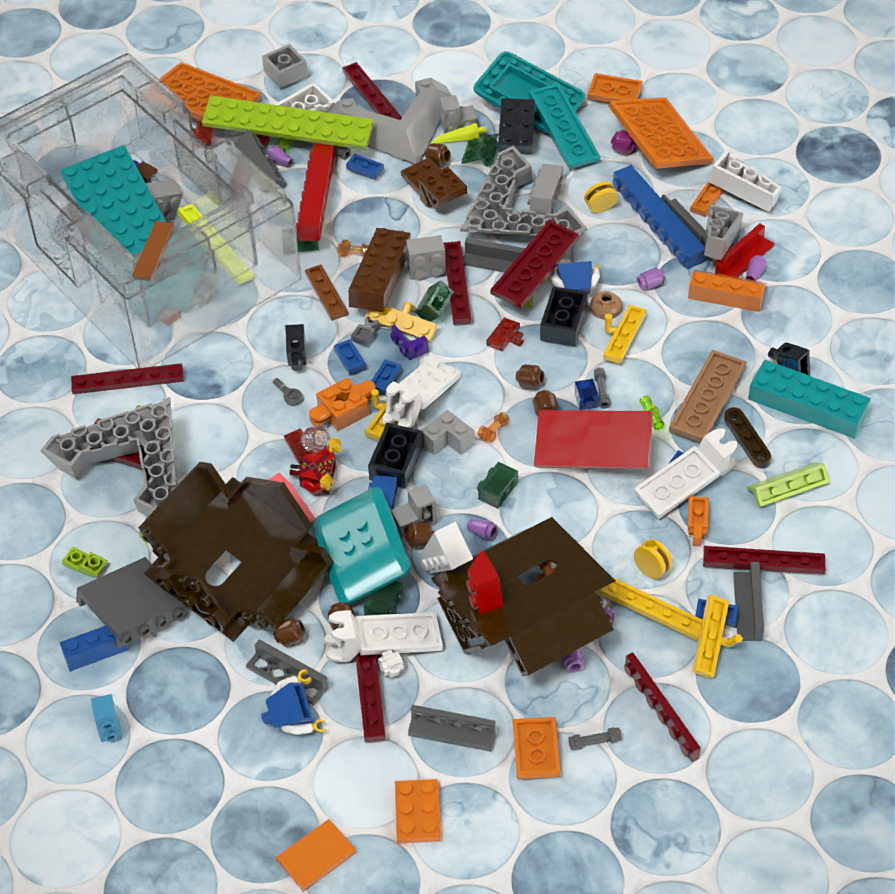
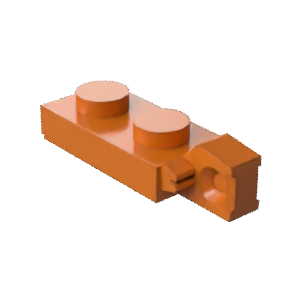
M689 496L687 531L688 535H693L694 546H701L702 536H706L708 531L709 497Z

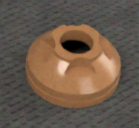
M603 291L592 297L589 308L591 313L599 319L605 320L606 314H611L612 319H614L622 312V301L616 294ZM609 297L611 301L605 302L602 298Z

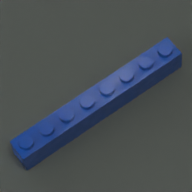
M629 165L614 171L612 180L614 188L631 204L632 209L638 212L641 219L659 236L660 241L666 244L669 251L678 258V261L687 270L706 261V256L704 255L705 247L636 169Z

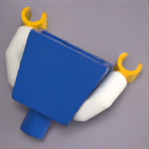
M592 261L558 264L557 270L554 269L546 279L551 281L556 287L584 291L590 294L591 289L595 288L600 278V264H597V267L592 266Z
M301 670L297 677L291 676L277 683L271 696L266 699L268 711L261 714V719L265 725L272 723L274 728H281L283 732L294 735L312 733V730H316L318 733L326 731V729L319 730L317 728L318 723L325 722L323 719H319L315 724H311L314 719L303 685L311 682V677L302 679L303 675L308 674L307 670Z

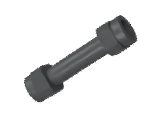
M599 367L593 371L594 380L598 385L599 407L606 409L610 406V397L606 393L605 370Z
M619 727L608 728V732L582 737L579 734L568 737V742L571 750L582 749V745L607 740L610 743L621 740V733Z

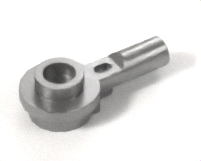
M278 378L273 380V384L284 393L283 398L288 405L295 406L300 403L302 399L300 390L295 388L289 389Z

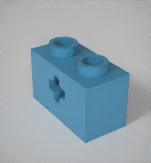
M112 694L91 698L94 720L101 742H110L117 738H122L119 718Z

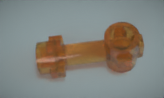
M342 240L338 244L337 251L343 257L347 256L348 252L361 253V256L364 257L369 245L353 246L350 241Z
M501 412L494 417V422L488 428L481 426L478 430L480 439L493 442L497 435L495 431L499 427L508 424V415Z

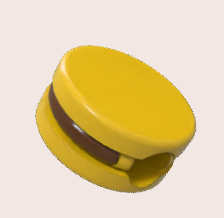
M608 181L594 184L584 195V201L593 213L609 210L618 200V193Z
M648 539L634 551V561L639 570L647 577L653 579L660 578L672 567L670 552L657 540Z

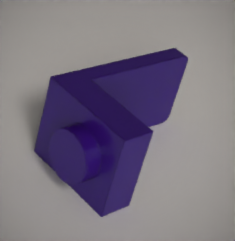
M395 324L391 325L392 333H390V337L393 343H397L401 354H405L408 360L428 353V339L425 335L408 342Z

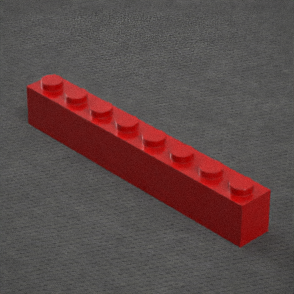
M314 144L313 150L309 152L310 160L307 163L306 181H304L303 185L304 191H302V201H300L299 206L300 212H298L297 216L298 222L295 225V231L299 233V240L320 241L335 160L334 145Z

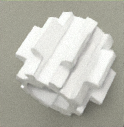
M392 650L382 653L383 656L378 658L382 674L384 676L390 675V678L400 675L399 672L403 670L404 665L398 651L392 653Z

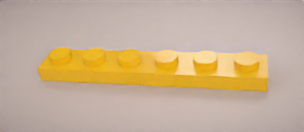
M614 578L615 582L595 592L691 639L699 640L702 619Z

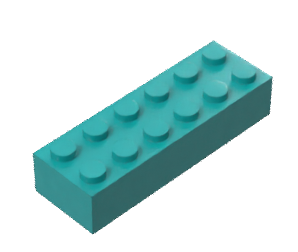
M765 359L750 384L748 400L855 439L868 414L871 401L870 397Z

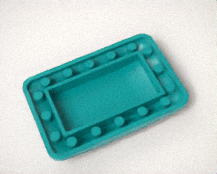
M508 51L498 55L473 87V91L499 109H501V98L530 99L528 96L529 90L557 83L560 84L575 112L586 97L582 90ZM535 109L534 127L549 133Z
M371 488L318 515L314 519L313 529L319 547H324L334 561L327 569L339 602L351 604L404 577L410 572V560L381 488Z

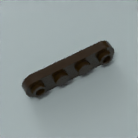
M736 407L728 408L725 411L724 421L751 462L757 467L768 466L771 461V453L743 411Z

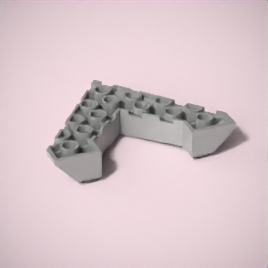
M430 77L415 81L416 99L401 120L360 109L357 107L353 97L337 101L328 113L373 119L374 124L367 147L383 154L391 155V157L401 161L407 160L414 165L420 162L421 157L424 156L428 143L431 142L439 126L440 97L452 95L447 86Z
M514 146L498 153L497 160L492 165L487 180L484 181L474 200V205L471 206L466 216L465 223L460 228L462 232L536 236L550 220L578 234L587 231V227L569 207L554 214L546 213V215L536 214V211L522 210V212L512 211L511 206L517 188L532 181L531 165Z
M168 397L163 399V402L154 405L150 403L135 408V410L99 420L97 424L88 427L84 425L72 429L70 433L61 436L60 434L54 435L40 451L61 471L74 478L78 477L87 464L139 452L145 485L133 500L138 512L149 516L176 487L171 399Z

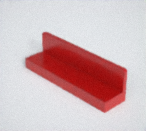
M759 223L730 248L722 260L718 259L716 261L715 273L739 278L748 270L751 258L756 255L764 256L773 248L775 243L764 237L765 226Z

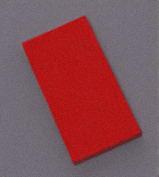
M539 410L534 466L544 468L649 469L653 412Z

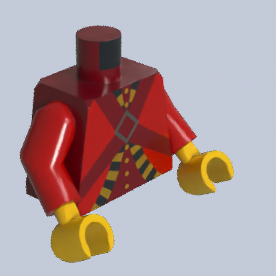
M335 437L330 440L329 446L322 451L304 455L301 465H290V476H298L300 487L313 495L319 492L330 494L336 469L334 451L336 453L341 452L342 447L340 445L342 442Z

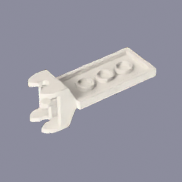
M429 358L399 384L393 381L386 390L388 398L382 423L386 425V423L397 421L399 422L398 425L411 428L416 422L420 408L424 410L461 377V371L440 363L436 359Z
M720 428L711 431L704 436L698 448L696 446L692 447L634 488L636 495L658 519L683 503L689 496L694 495L717 479L720 475L724 476L733 469L735 458H730V456L735 452L737 442L720 443V440L725 436V429Z
M338 611L332 613L328 621L339 624V627L324 638V643L339 647V649L331 650L326 654V657L334 662H350L359 652L361 655H375L392 650V653L397 651L398 653L442 651L443 648L436 612L354 617L351 611Z

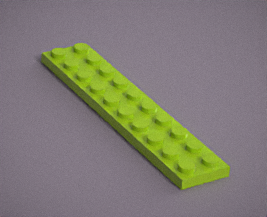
M210 95L202 120V125L206 127L239 132L249 130L259 135L367 150L374 124L373 119L212 95Z

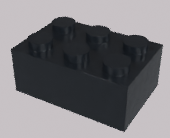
M501 98L498 152L514 146L520 154H532L535 121L534 99Z
M553 286L540 324V340L576 346L588 308V292Z
M386 423L368 464L369 480L373 481L374 475L397 477V486L406 489L424 446L423 431Z

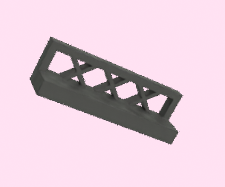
M260 639L254 645L256 653L246 664V668L277 685L279 681L291 676L297 677L301 670H307L308 674L303 675L302 679L311 677V682L303 685L304 691L310 688L317 690L313 698L306 694L308 703L313 706L328 689L327 676ZM259 658L267 662V666L260 668L254 664ZM280 669L284 672V676L275 677L271 675V671Z
M412 705L408 736L488 752L492 751L496 735V720Z

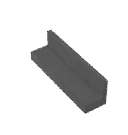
M247 130L234 142L235 147L263 192H266L274 184L281 188L287 184L256 134Z
M663 194L661 199L705 247L706 230L676 198L670 200Z
M466 238L463 264L465 266L505 273L525 248Z
M751 562L750 572L733 573L735 605L739 606L736 627L737 634H740L743 638L742 641H762L764 619L759 562Z

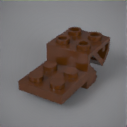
M430 157L401 170V176L420 195V201L428 208H438L467 194V185L448 166L440 169Z

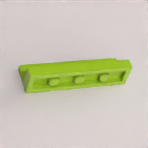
M814 462L746 487L747 490L753 491L757 506L761 507L829 483L830 481L825 464Z

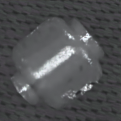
M309 427L301 436V443L309 452L322 451L329 446L331 440L328 431L323 427Z

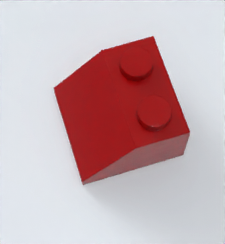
M480 551L468 570L469 580L466 581V584L471 593V596H469L472 608L476 607L481 615L503 607L499 576L485 551Z

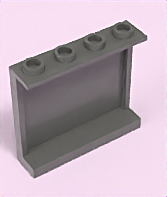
M146 557L77 588L76 602L80 607L87 604L116 637V648L128 645L132 641L147 636L149 633L186 616V607L181 601L162 590L159 585L143 574L152 565Z

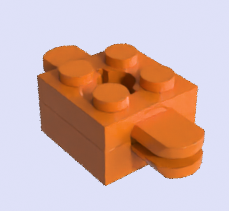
M347 377L316 393L317 406L309 410L311 424L320 426L329 421L338 432L369 415L368 400L372 398L371 391L375 389V384L370 380H366L355 386Z

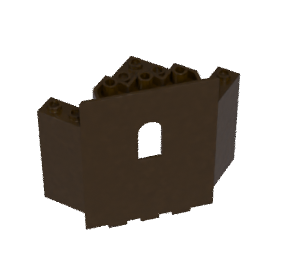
M199 462L138 527L142 533V538L151 545L153 553L158 557L143 574L159 585L162 590L181 601L186 608L192 610L205 620L208 625L217 629L232 642L239 637L247 626L275 631L334 561L324 547L318 546V540L309 534L313 525L284 482L246 476L242 482L231 477L225 484L212 463ZM227 551L241 563L221 585L212 586L206 581L205 574L223 553Z
M553 517L520 531L484 550L499 576L503 607L480 615L476 607L472 608L469 596H471V593L468 590L466 581L469 580L468 570L479 553L473 555L472 560L452 570L441 571L438 575L431 578L439 588L438 594L440 597L437 600L463 653L479 651L504 640L522 676H528L614 630L612 619L605 613L602 607L603 601L595 592L616 580ZM544 562H553L557 565L556 571L528 586L517 577Z

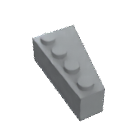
M543 163L541 170L538 169L537 178H535L531 194L528 196L530 211H536V214L546 215V213L554 214V207H556L557 196H559L563 179V166Z
M710 204L706 224L705 256L714 260H722L740 232L743 212Z

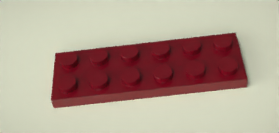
M549 220L490 289V294L522 309L579 240V234Z

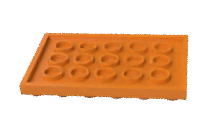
M183 62L177 64L142 92L144 99L200 121L203 120L210 95L258 102L262 98L261 92Z
M666 97L614 100L609 102L608 107L655 169L712 164L714 159Z

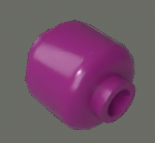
M625 130L616 131L610 141L612 149L622 155H626L628 152L632 153L636 147L634 140Z

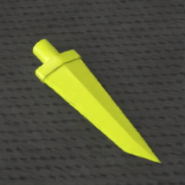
M473 123L439 135L431 143L479 140V134L487 133L486 126L477 127V123Z

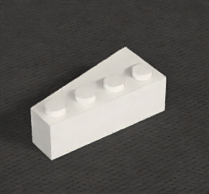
M313 82L275 105L328 112L335 102Z
M727 149L713 165L708 182L769 212L776 204L781 187L765 175L760 176L757 173V169L753 166L749 168L743 163L744 160L742 158L734 157L732 151Z
M456 522L434 532L420 554L421 566L428 574L452 570L473 559Z

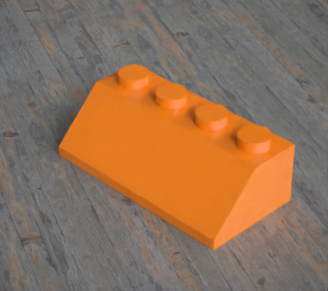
M694 270L689 284L688 299L759 312L766 283Z

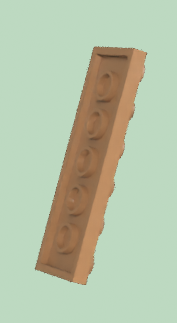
M712 350L671 422L669 432L701 443L704 436L712 431L745 370L747 361Z

